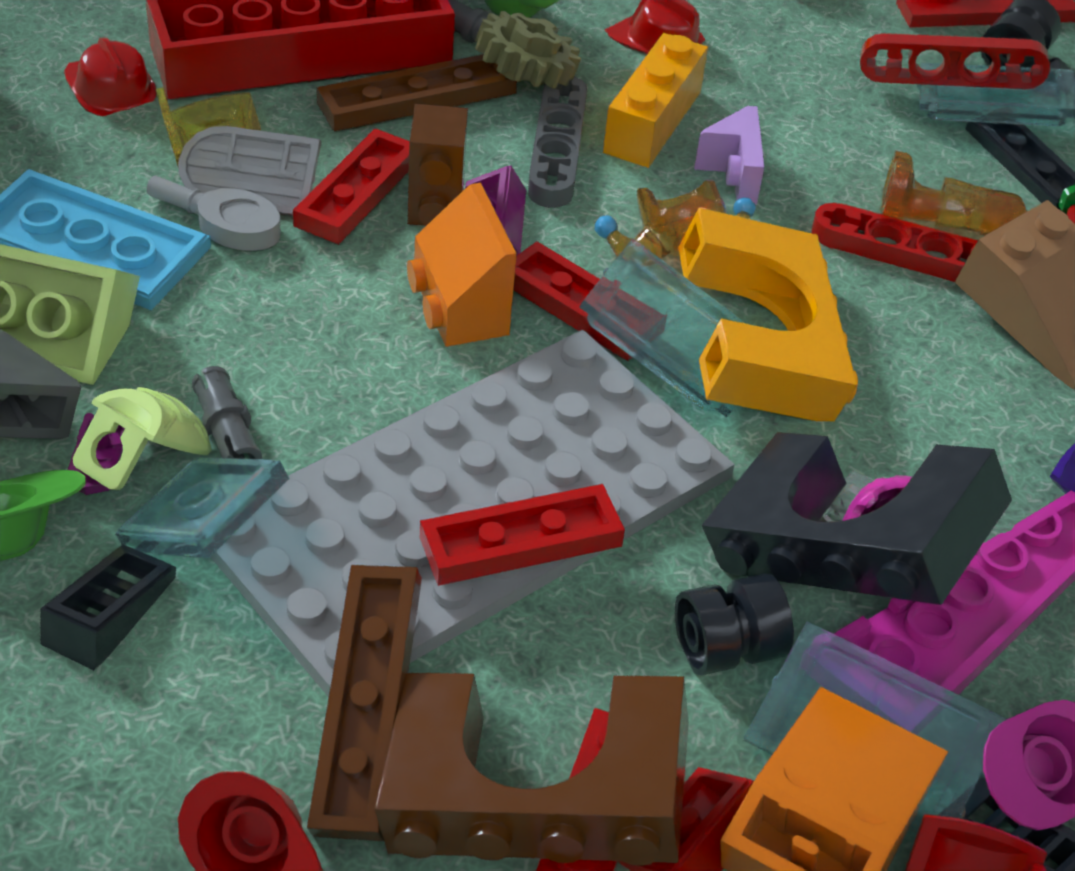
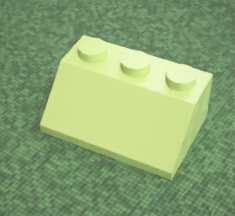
M0 244V329L66 372L78 382L94 385L130 325L140 276L112 268Z

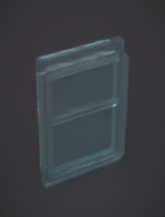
M921 63L920 67L924 70H935L940 67L941 63ZM965 65L967 69L976 73L983 72L990 67L984 65ZM1001 66L999 73H1006V67ZM1021 67V72L1028 73L1031 68ZM1050 69L1048 78L1041 85L1032 89L918 84L919 110L928 111V117L933 120L1063 126L1066 124V118H1075L1074 70Z
M632 238L612 265L603 271L602 278L579 307L588 313V323L594 329L702 410H717L727 418L736 405L706 400L699 358L721 318L741 323L745 322Z
M807 621L778 675L773 678L770 690L743 737L744 741L772 756L821 686L948 751L947 757L909 830L918 833L924 814L958 819L963 818L966 814L965 807L983 773V749L989 734L1007 718Z

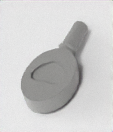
M156 175L151 177L147 184V194L149 196L185 209L190 214H197L200 230L204 234L210 235L212 241L222 246L237 250L256 251L270 248L280 240V213L277 207L256 193L235 188H221L202 194L200 190L189 189Z

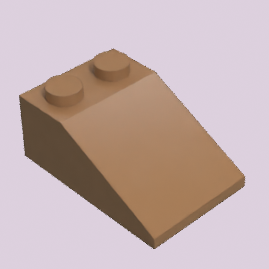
M1046 200L980 238L955 283L1055 377L1074 390L1075 223L1049 200Z

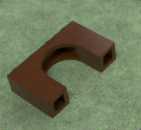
M406 673L375 806V812L388 854H403L411 858H427L432 855L475 856L488 861L509 857L541 858L559 863H571L578 860L623 861L632 865H648L653 862L678 863L689 726L684 676L613 675L606 737L595 759L580 773L564 782L542 788L523 789L498 784L483 776L475 768L484 717L474 674Z

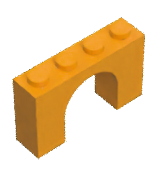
M698 208L678 247L685 284L736 294L751 299L776 315L788 330H774L721 318L699 358L706 400L812 421H835L845 404L853 400L858 387V375L853 370L847 348V335L842 329L837 311V298L832 292L827 273V261L823 258L818 236L808 232Z

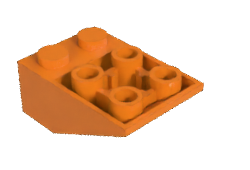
M820 686L754 780L721 839V867L728 871H887L947 757L948 751Z

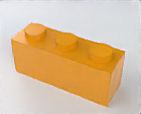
M666 33L661 35L608 107L603 147L604 154L647 168L650 167L701 92L708 46L692 42L689 38L681 35H669Z

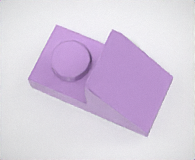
M746 106L701 132L694 169L726 172V185L735 186L736 200L742 197L750 198L755 205H757L764 171L758 107Z

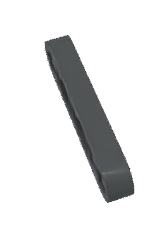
M574 77L573 80L570 79L567 86L558 83L555 89L546 84L543 87L528 181V196L534 203L540 206L558 208L565 206L573 198L587 97V86L577 77ZM560 96L569 97L568 104L559 103ZM562 123L570 127H556L550 124ZM561 153L566 157H551L545 154ZM548 175L558 176L556 185H547Z

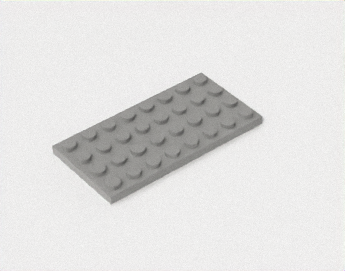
M582 329L193 522L192 530L195 540L329 697L351 565L418 568L422 583L410 658L411 663L604 552L590 553L437 586L419 538L420 520L604 484L625 528L624 539L732 478L735 464Z

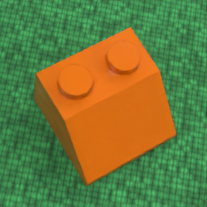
M481 183L470 184L415 236L414 259L407 262V275L413 293L422 292L423 313L429 329H438L445 347L510 335L516 251Z

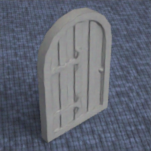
M231 126L210 127L196 133L184 145L179 157V176L184 187L200 190L202 194L221 188H235L256 193L273 203L280 215L293 216V209L313 189L321 140L318 138Z

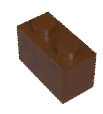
M415 104L409 142L407 224L427 226L464 191L468 108Z

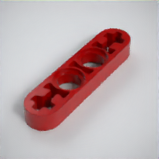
M882 33L868 38L863 44L860 53L861 71L865 77L879 83L1032 89L1041 85L1048 78L1050 72L1047 49L1040 42L1031 39ZM903 49L909 50L908 68H902ZM878 50H887L889 59L886 61V66H877L876 58L874 57L877 56ZM925 50L938 51L944 58L943 63L935 70L922 69L916 63V59ZM974 52H984L993 61L987 70L976 73L966 68L964 64L966 58ZM1000 54H1007V63H1005L1006 73H999L1001 69ZM1025 56H1033L1036 65H1032L1028 73L1021 72L1019 64L1023 63Z
M826 203L819 206L815 212L811 232L818 236L820 244L953 282L956 281L965 265V262H961L960 259H968L978 241L841 203ZM858 230L864 231V234H859ZM875 238H889L895 241L897 244H886L876 240ZM926 251L940 252L948 258H937L927 254Z

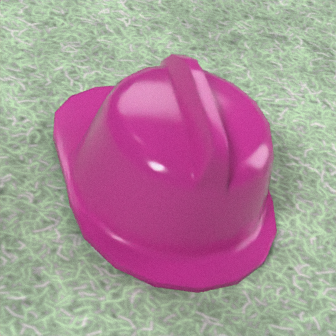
M1064 699L1045 702L1003 721L989 734L983 749V772L989 791L1002 812L1021 826L1038 831L1056 827L1075 817V702Z

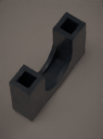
M777 432L701 526L720 568L733 575L751 577L766 573L773 575L778 581L942 605L1011 503L1012 498L995 449L936 444L908 484L891 501L860 517L836 522H819L820 518L847 484L828 436Z

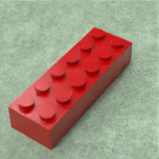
M146 0L150 46L167 99L413 68L453 60L455 12L448 0Z

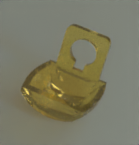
M164 87L156 89L165 127L178 168L179 157L184 145L198 132L210 127L219 126L261 131L250 92L212 97L171 111Z

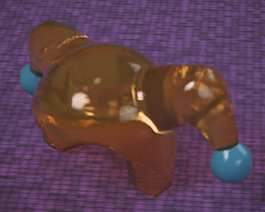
M705 180L693 191L666 200H656L650 189L642 187L637 188L636 197L643 227L634 238L621 234L618 231L617 222L608 215L597 219L595 231L599 236L607 239L609 245L624 265L631 270H639L667 255L680 257L678 247L698 208L726 214V206L720 197L714 180ZM742 197L735 201L733 212L738 217L751 219L750 217L753 216L756 206L750 198Z

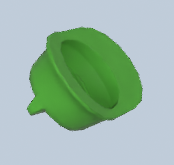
M51 470L0 481V561L21 556L35 547L44 535L49 506L78 493L86 485L85 475L72 470Z

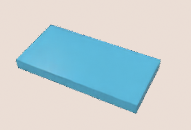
M30 169L25 171L0 194V244L138 275L140 279L134 304L152 310L211 248L210 235Z

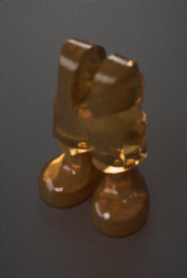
M895 150L888 169L880 206V214L901 220L935 221L934 227L964 229L979 232L982 236L989 234L1027 212L1023 199L1015 193L977 186L950 177H944L940 190L926 187L915 179L912 157L908 153Z

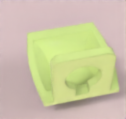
M138 387L136 390L117 389L107 391L93 399L91 404L98 407V410L73 456V464L105 487L112 490H120L125 486L148 440L198 455H208L212 448L207 430L201 420L177 398L142 387ZM120 425L125 428L120 437L123 444L121 459L115 466L105 469L98 463L96 458L97 445L102 437L109 433H115Z

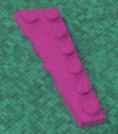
M1071 490L1016 523L1012 530L1007 533H1000L983 543L942 605L892 598L886 609L868 620L862 616L810 647L803 654L799 669L825 689L918 735L1075 581V492Z

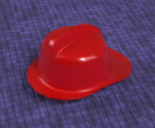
M641 0L634 15L605 29L606 33L614 41L645 54L650 52L663 33L681 35L698 44H702L706 40L702 33L699 32V14L696 8L687 0Z
M106 37L99 38L96 44L91 45L83 52L78 62H69L64 70L66 82L73 91L77 101L86 111L97 116H107L152 102L157 95L155 83L147 71L144 58L137 49L124 42L109 41Z
M221 771L200 780L184 797L178 815L179 842L195 871H323L317 853L303 830L302 817L295 802L280 788L268 784L265 780L243 771Z

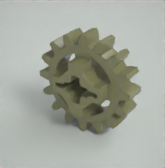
M501 11L499 16L489 13L487 19L482 20L475 39L477 42L476 51L485 53L483 56L485 62L496 63L498 65L496 71L512 81H530L534 87L546 84L555 89L558 83L567 86L570 79L573 80L581 61V57L578 56L580 49L571 46L572 39L570 37L559 36L557 34L559 29L553 23L544 18H528L522 13L510 15L505 11Z

